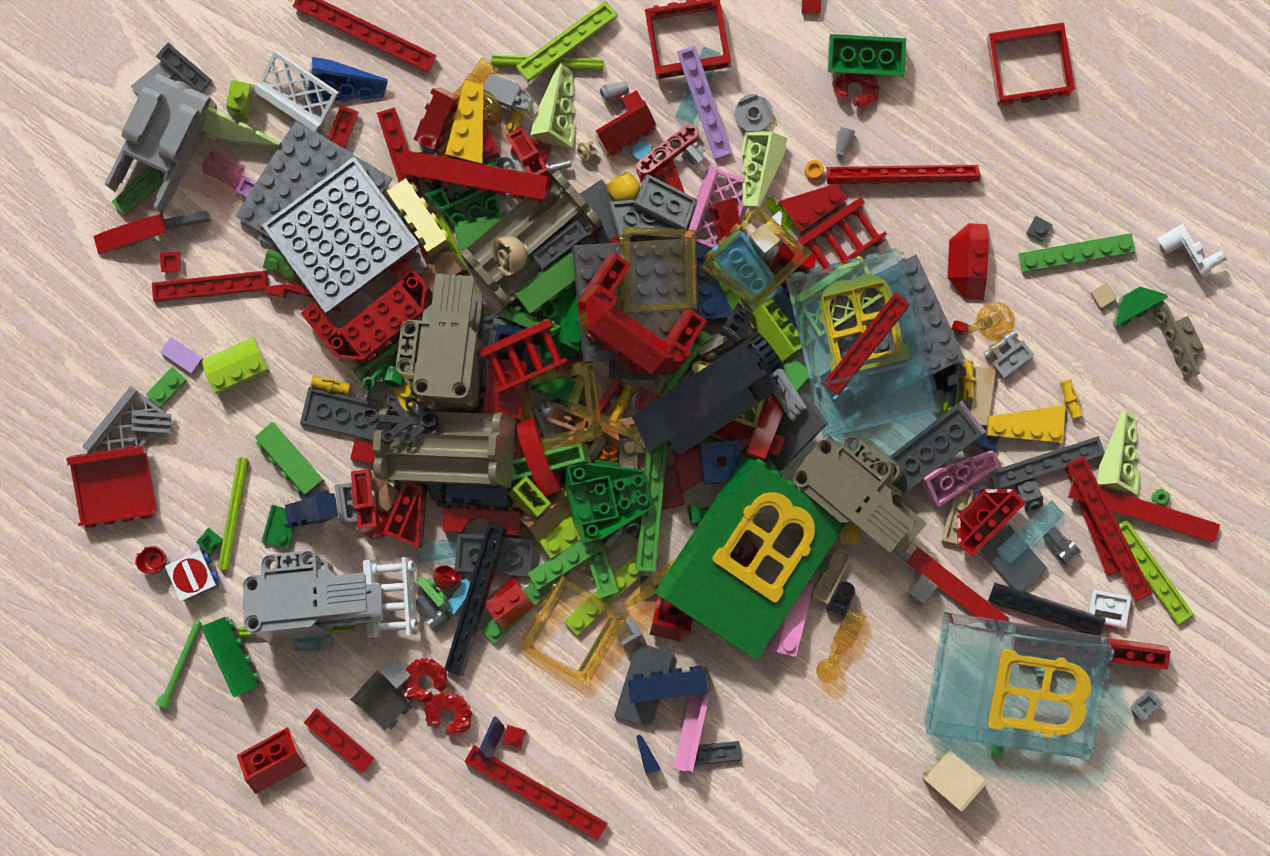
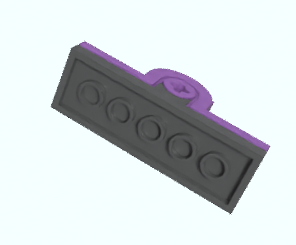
M962 401L890 455L903 468V475L895 485L902 491V495L986 432ZM894 466L895 471H894L893 476L896 475V473H897V469H896L895 466Z

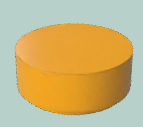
M811 160L806 164L804 172L809 179L816 180L822 176L824 167L820 161Z

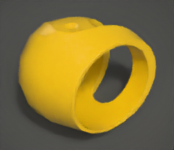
M628 171L606 183V188L615 201L635 200L640 184Z

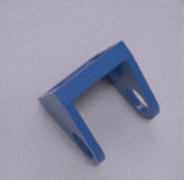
M738 440L699 444L703 483L717 484L727 482L740 462ZM719 456L725 459L723 467H719L716 464V459Z

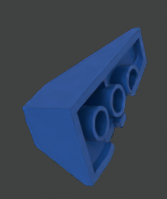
M312 57L309 73L339 92L335 101L342 100V102L349 101L348 99L360 98L365 100L384 97L388 79L333 60ZM308 80V91L315 90L314 83L311 80ZM321 91L323 101L330 100L332 95L327 91ZM316 92L309 94L311 102H319Z

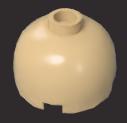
M503 236L495 239L496 241L492 244V252L495 262L499 261L501 265L498 267L499 271L503 275L509 276L522 270L527 261V246L513 236Z

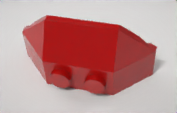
M968 223L949 240L947 279L964 299L984 300L989 252L987 224Z
M984 489L956 517L957 544L972 558L1026 502L1013 489Z

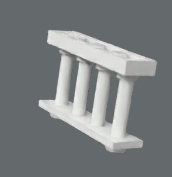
M402 557V564L379 565L378 560H363L366 585L379 583L380 573L403 571V583L381 584L382 592L404 591V602L382 604V611L405 610L406 621L367 623V638L382 637V632L389 630L406 629V635L418 634L419 621L416 615L414 580L416 565L413 557Z

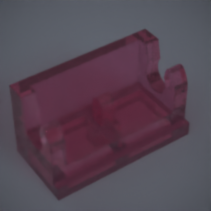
M212 149L202 164L204 173L234 188H237L241 177L245 176L244 165Z

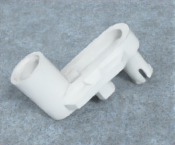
M1183 224L1158 237L1166 254L1184 245L1203 278L1212 273V268L1227 261L1225 256L1217 259L1223 255L1222 250L1208 258H1203L1200 253L1204 250L1200 242H1193Z

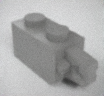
M490 73L484 85V97L487 103L493 106L499 104L503 110L508 112L511 110L529 112L534 101L527 97L525 90L514 82Z

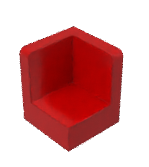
M637 90L627 96H620V101L626 111L645 101L642 100Z

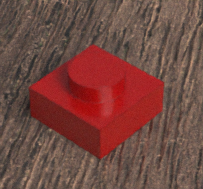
M180 252L160 253L162 273L181 272Z
M507 725L502 744L521 749L526 729Z

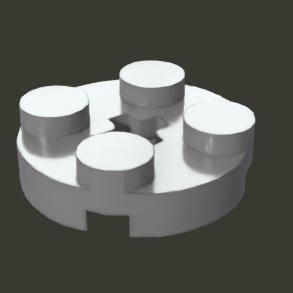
M749 94L739 100L734 116L738 126L745 132H761L770 124L773 110L766 98L756 94ZM750 109L759 112L756 115L757 118L749 117Z

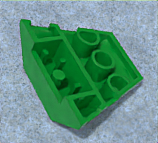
M495 162L487 163V164H483V165H488V166H494V167H495ZM439 182L425 194L454 226H458L457 222L468 220L469 223L476 222V218L481 216H487L488 219L493 218L495 213L500 212L498 195H494L495 191L493 190L483 193L476 191L477 187L470 186V190L458 188L459 184L452 183L451 187L441 185V182Z

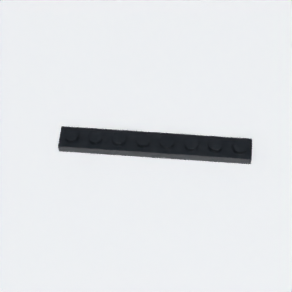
M488 523L444 668L446 671L457 676H464L508 530L493 523Z

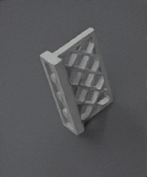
M130 386L82 447L92 453L97 452L95 449L99 444L108 443V450H111V442L121 441L122 448H124V441L135 440L137 446V439H143L139 443V445H143L153 432H148L144 437H137V432L134 431L135 438L123 439L122 428L132 427V424L122 425V415L133 413V411L148 412L156 410L159 413L165 412L138 392L133 386ZM137 397L144 401L145 409L134 410L133 402ZM147 404L150 405L152 408L147 409ZM160 417L158 421H163L165 417ZM136 424V426L147 425V427L150 428L149 424ZM155 424L152 428H157L159 425ZM120 428L121 439L110 440V430Z

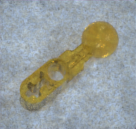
M849 607L845 618L841 621L834 635V641L831 645L832 651L829 657L821 660L816 667V674L821 681L832 683L839 678L841 674L839 661L842 656L847 654L849 648L852 647L867 615Z

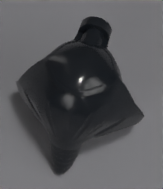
M958 362L925 378L920 388L926 389L928 394L942 390L949 406L954 407L957 386L967 376V372L962 364Z

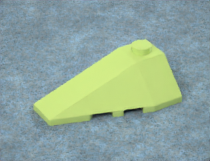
M562 63L557 65L535 114L531 135L542 143L572 148L575 135V124H572V113H575V109L571 106V96L574 94L573 71Z
M208 106L202 131L209 140L277 149L280 146L281 142L257 130L254 132L251 127L243 122L237 124L231 116Z
M745 132L741 148V156L744 157L742 173H745V182L742 184L743 206L760 207L784 157L788 138L774 132Z
M1126 410L1122 411L1099 466L1097 482L1102 488L1135 496L1138 495L1140 471H1136L1135 460L1139 459V455L1136 453L1134 442L1137 441L1136 416Z

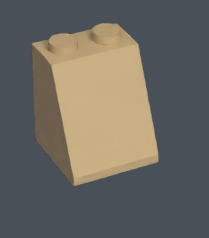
M948 749L946 751L942 750L936 757L938 761L933 766L929 765L924 770V777L922 779L957 810L962 812L988 782Z

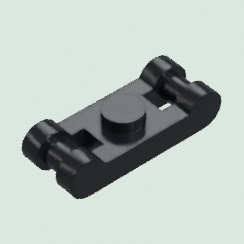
M739 302L735 305L719 331V334L729 338V342L732 344L738 341L754 314L742 308L743 305Z

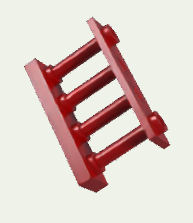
M862 197L800 237L797 241L801 248L804 246L809 247L813 254L818 256L817 259L825 270L821 275L822 279L871 246L875 245V247H878L885 242L886 231L879 235L864 214L862 207L865 205V201ZM851 214L858 217L872 237V240L864 246L847 223V217ZM836 224L838 227H842L857 249L849 256L846 255L831 233V228ZM820 235L827 239L841 259L833 267L816 245L817 241L815 239Z
M552 320L542 321L478 350L481 358H487L492 364L501 385L500 388L495 389L497 394L507 395L513 392L514 387L555 370L558 372L567 368L566 364L570 363L569 359L561 360L550 335V329L554 328ZM538 334L543 336L554 361L553 364L547 367H543L532 342L534 340L533 337ZM520 342L526 345L536 369L535 372L527 376L515 351V345ZM503 350L508 353L519 378L509 384L497 359V353Z

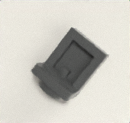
M1035 478L1016 484L1020 497L1026 502L1024 505L1025 512L1034 511L1043 506V495Z

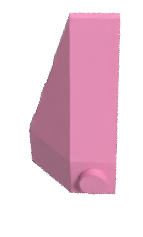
M809 581L765 649L796 657L814 582Z

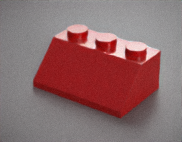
M644 101L595 130L596 138L607 157L610 155L614 157L620 154L625 146L631 147L635 145L642 136L648 137L655 132L654 129L657 128V124Z
M288 727L237 754L244 779L255 794L307 766L303 754Z

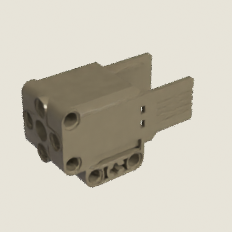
M436 274L432 305L423 311L422 321L407 320L401 326L396 369L418 396L417 403L425 405L429 409L473 412L479 405L478 400L484 358H481L478 350L484 348L479 339L484 294L481 291H473V276ZM410 328H416L415 332L407 334Z
M829 436L827 439L818 442L793 475L795 485L841 523H855L888 552H893L895 548L900 552H904L926 525L922 518L903 504L902 491L895 486L903 475L902 466L869 439L850 436L844 442H839ZM894 466H895L896 469H897V473H896V475L893 476L894 471H895V469H894Z

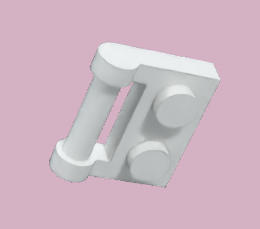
M1092 589L1088 613L1095 614V610L1121 614L1120 620L1106 618L1104 625L1117 627L1118 630L1125 631L1131 596Z

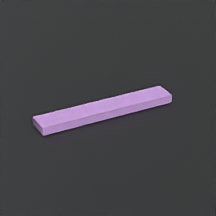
M695 45L678 50L677 54L714 160L733 154Z

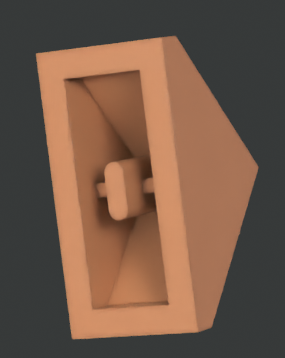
M553 403L547 421L583 434L589 416Z

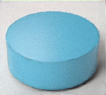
M639 141L633 146V156L637 160L642 159L652 151L651 146L645 141Z

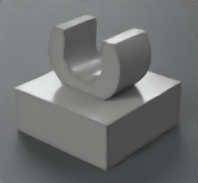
M690 145L685 149L681 157L694 170L703 161L702 155L706 150L701 145L696 149Z

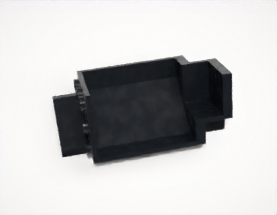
M747 339L631 417L648 452L669 440L670 443L668 445L674 454L678 453L680 456L780 389L781 385L761 355L757 354Z

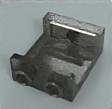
M379 670L350 699L371 716L384 731L388 728L392 730L399 722L397 718L401 714L405 715L412 708L410 706L412 700L406 698L399 688L396 689Z

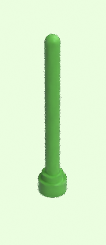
M413 328L407 334H412L416 328ZM399 339L390 348L379 354L375 360L368 364L354 367L352 370L360 381L368 377L369 371L398 350Z
M700 331L691 355L682 363L659 398L676 387L699 354L697 349L713 341L710 335Z
M197 620L194 622L164 694L158 697L156 705L170 710L173 703L171 702L172 693L201 628V621Z

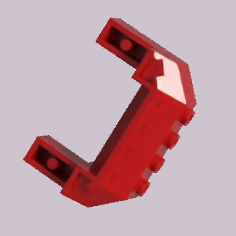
M617 253L608 254L577 301L581 329L586 332L585 336L592 341L597 340L600 342L604 350L615 353L619 361L624 364L626 362L632 366L631 369L639 375L678 369L691 355V352L688 350L707 320L693 310H684L666 339H660L614 305L618 298L612 295L631 264Z
M405 258L389 269L399 282L340 330L316 301L301 312V315L340 362L368 364L400 338L401 326L405 321H422L423 311L428 308L430 289Z

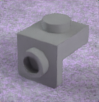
M1150 688L1133 701L1130 708L1132 714L1144 722L1164 702Z

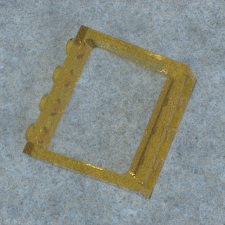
M760 206L754 212L749 210L742 217L744 222L741 225L737 223L729 231L731 235L728 238L724 236L717 243L719 248L715 252L711 249L704 256L706 261L700 266L755 309L812 254ZM755 219L761 220L795 253L794 258L757 294L751 292L714 265V261Z
M623 227V235H620V247H624V254L620 256L630 264L632 235L685 238L686 272L685 302L632 305L630 266L620 281L625 293H621V305H625V312L697 310L695 230Z
M582 361L567 411L640 442L641 435L636 425H628L578 404L590 366V362ZM661 372L648 374L655 377L656 382L645 407L658 399L667 378L666 374Z
M583 362L573 364L572 368H565L558 372H548L526 382L523 422L531 418L535 419L527 386L578 374L584 377L588 427L544 437L539 436L544 450L592 441L603 435L592 363L584 365Z
M562 576L559 582L556 581L552 585L551 591L553 593L550 598L547 597L541 605L543 610L540 615L537 614L533 618L532 629L523 635L522 640L524 643L520 649L582 683H589L626 621L627 616L568 577ZM567 587L608 614V620L578 671L534 647V643Z

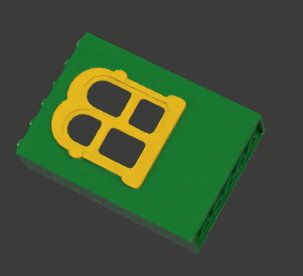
M743 456L654 593L745 654L758 660L846 523L838 521L803 490L797 488L794 482L783 478L781 473L767 467V464L762 460L752 456L750 458ZM765 505L774 506L779 514L777 524L770 533L765 532L753 523L754 516ZM796 522L803 528V538L792 556L786 558L774 550L772 545L787 524ZM746 530H750L764 541L748 567L742 566L730 557V553ZM766 555L771 556L783 565V570L773 584L767 583L755 574L756 569Z

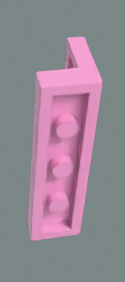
M696 694L689 697L674 770L691 774L693 772L710 695L704 694L702 696Z

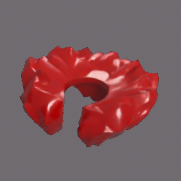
M839 73L832 81L833 92L842 101L848 97V86L851 83L856 82L862 86V94L853 100V106L858 107L860 110L873 105L879 99L877 95L880 86L878 85V79H875L874 75Z
M427 657L425 659H415L406 669L410 677L401 684L406 698L426 704L432 699L433 694L432 691L429 692L420 687V677L422 675H429L433 679L434 688L443 692L448 683L447 671L434 659Z
M440 692L435 694L425 704V721L427 726L437 729L440 726V713L445 709H450L455 714V720L446 727L445 734L451 737L460 736L470 728L472 721L471 707L464 700V697L459 694Z

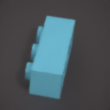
M462 579L459 588L452 592L451 599L447 601V604L451 607L447 611L453 615L456 614L465 601L470 581L467 579Z

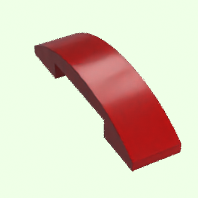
M279 284L267 287L264 290L268 295L284 299L286 298L287 291L314 298L306 286L296 284ZM337 307L333 311L341 312V308Z
M531 418L517 424L516 429L522 451L540 492L546 497L562 490L546 456L535 419Z

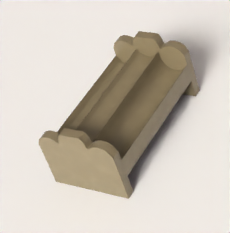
M559 170L551 176L553 182L549 201L543 200L542 203L531 202L530 197H526L474 243L461 252L506 306H509L517 298L514 294L516 290L543 271L531 256L533 252L575 220H578L588 233L586 238L603 225L601 219ZM503 236L516 237L528 248L527 261L524 268L509 276H505L499 271L498 267L501 265L499 261L495 262L492 252V244L496 241L495 239Z
M381 409L379 411L380 415L399 416L391 409ZM406 411L411 417H418L414 411ZM424 411L425 413H433L437 416L439 421L438 427L431 432L423 431L413 439V443L410 446L403 445L401 437L404 433L411 432L417 427L416 425L407 427L394 437L392 444L387 445L382 441V434L390 431L398 424L378 423V430H375L373 439V453L376 455L373 465L375 478L392 484L414 482L499 486L511 489L517 419L504 413ZM427 421L425 424H426V425H431L432 422H431V421ZM386 436L385 439L389 440L391 436ZM406 437L404 440L410 441L411 438Z

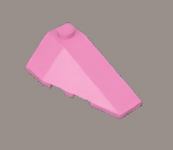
M991 450L940 467L924 477L920 485L925 497L938 508L998 468L1000 464L995 452Z

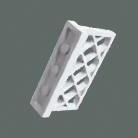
M277 50L273 52L259 82L253 88L254 92L313 132L323 127L326 122L324 120L339 93ZM276 58L282 61L283 69H276ZM289 70H296L300 79L292 80ZM285 71L288 81L281 83L278 72ZM268 74L274 75L276 84H270L266 81ZM311 80L314 83L315 90L308 91L305 81ZM301 82L304 92L296 93L293 83ZM289 84L292 94H285L282 85ZM321 91L330 93L332 95L330 100L323 101ZM316 92L319 102L312 104L309 94ZM305 95L307 105H301L297 96ZM314 106H321V117L314 113Z

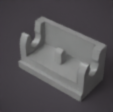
M352 482L334 485L340 523L357 522V514L353 504Z

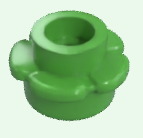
M1157 489L1152 494L1151 499L1154 504L1166 507L1170 503V494L1168 491H1164V489Z
M998 741L995 742V745H991V756L995 757V760L1003 759V743H998Z

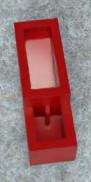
M523 126L506 135L527 173L551 177L547 166Z
M371 470L351 471L353 504L357 514L358 530L361 532L381 530Z

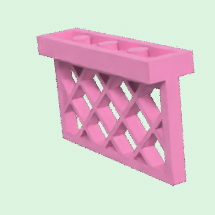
M712 165L707 167L695 207L687 225L688 231L684 233L683 239L704 244V246L710 248L716 247L717 243L714 238L717 235L713 236L709 225L713 224V222L707 224L704 218L705 212L709 211L707 209L708 204H712L710 200L711 195L718 192L721 200L724 201L725 198L721 190L730 186L734 199H736L739 205L738 215L740 218L743 209V192L737 195L733 184L737 182L744 183L745 179L719 170ZM718 175L726 177L728 185L719 188L716 181ZM706 227L710 238L706 240L697 238L699 230Z

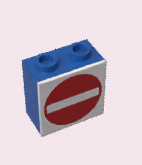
M199 550L165 566L180 601L189 600L219 586L217 581L220 579L216 570H212L210 566L212 560L208 552L205 553L203 550Z

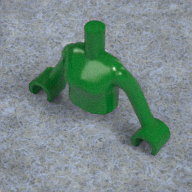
M398 351L394 352L393 361L382 363L371 377H366L361 384L362 389L365 383L370 385L369 390L371 391L375 381L383 372L384 385L393 388H401L403 386L404 378L396 369ZM410 387L411 395L409 396V398H413V396H416L418 398L413 388Z

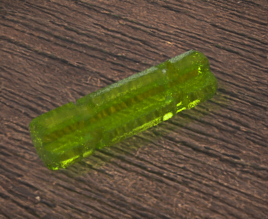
M772 196L765 200L764 203L768 209H771L770 212L773 216L779 211L782 213L781 227L784 231L789 230L793 224L790 219H787V215L779 204H776V200Z

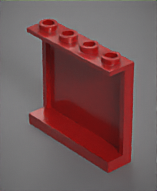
M146 444L73 455L66 458L67 466L70 465L75 490L80 519L78 526L84 525V528L96 527V523L102 522L103 525L115 524V520L121 519L122 522L134 521V517L140 516L141 519L153 518V514L158 512Z

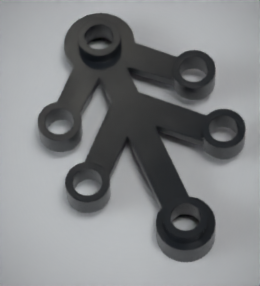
M389 396L386 399V406L389 409H393L399 416L380 415L373 408H368L362 413L363 422L369 426L376 423L398 424L390 431L382 434V441L387 445L392 444L394 437L410 425H416L417 427L411 432L402 435V444L405 446L412 445L413 439L423 431H434L439 424L437 416L433 413H425L417 404V400L412 397L406 400V408L409 411H414L418 417H411L398 403L395 396ZM395 401V404L391 405L389 402ZM413 402L415 405L409 406L408 403ZM368 417L374 418L373 420H367ZM427 421H431V422H432L431 425H426L425 423H426ZM391 436V439L386 440L385 437ZM406 437L411 438L410 441H405L404 439Z

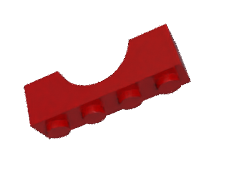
M449 504L448 508L443 509L442 531L463 533L465 527L471 521L485 518L498 526L508 529L506 535L520 536L521 521L519 518H521L522 513L517 512V508H506V511H498V507H487V510H479V506H468L467 509H460V505Z

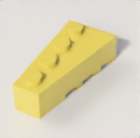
M404 179L389 189L387 193L428 255L432 257L449 245L447 241L449 236L444 229L440 230L438 227L439 221L434 213L430 214L426 209L429 206L424 198L419 199L416 192L418 189L414 183H409L407 179Z

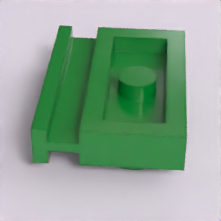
M271 505L261 542L287 549L290 548L295 527L288 528L285 508Z

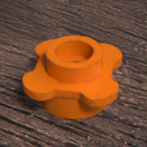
M605 444L601 449L599 459L616 462L618 459L616 455L619 451L612 444Z

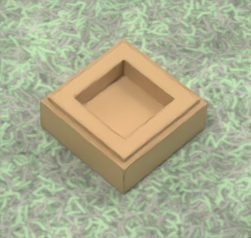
M1108 282L1090 292L1100 309L1117 299Z

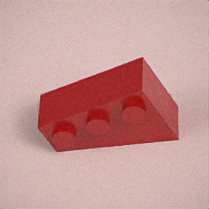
M836 183L780 200L778 206L798 234L801 235L845 204L848 198Z
M696 444L680 456L678 453H673L683 494L703 481L699 446Z
M413 482L403 483L384 528V534L423 549L427 488Z

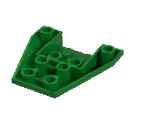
M586 462L566 467L565 488L574 527L583 543L603 539L653 508L644 470Z

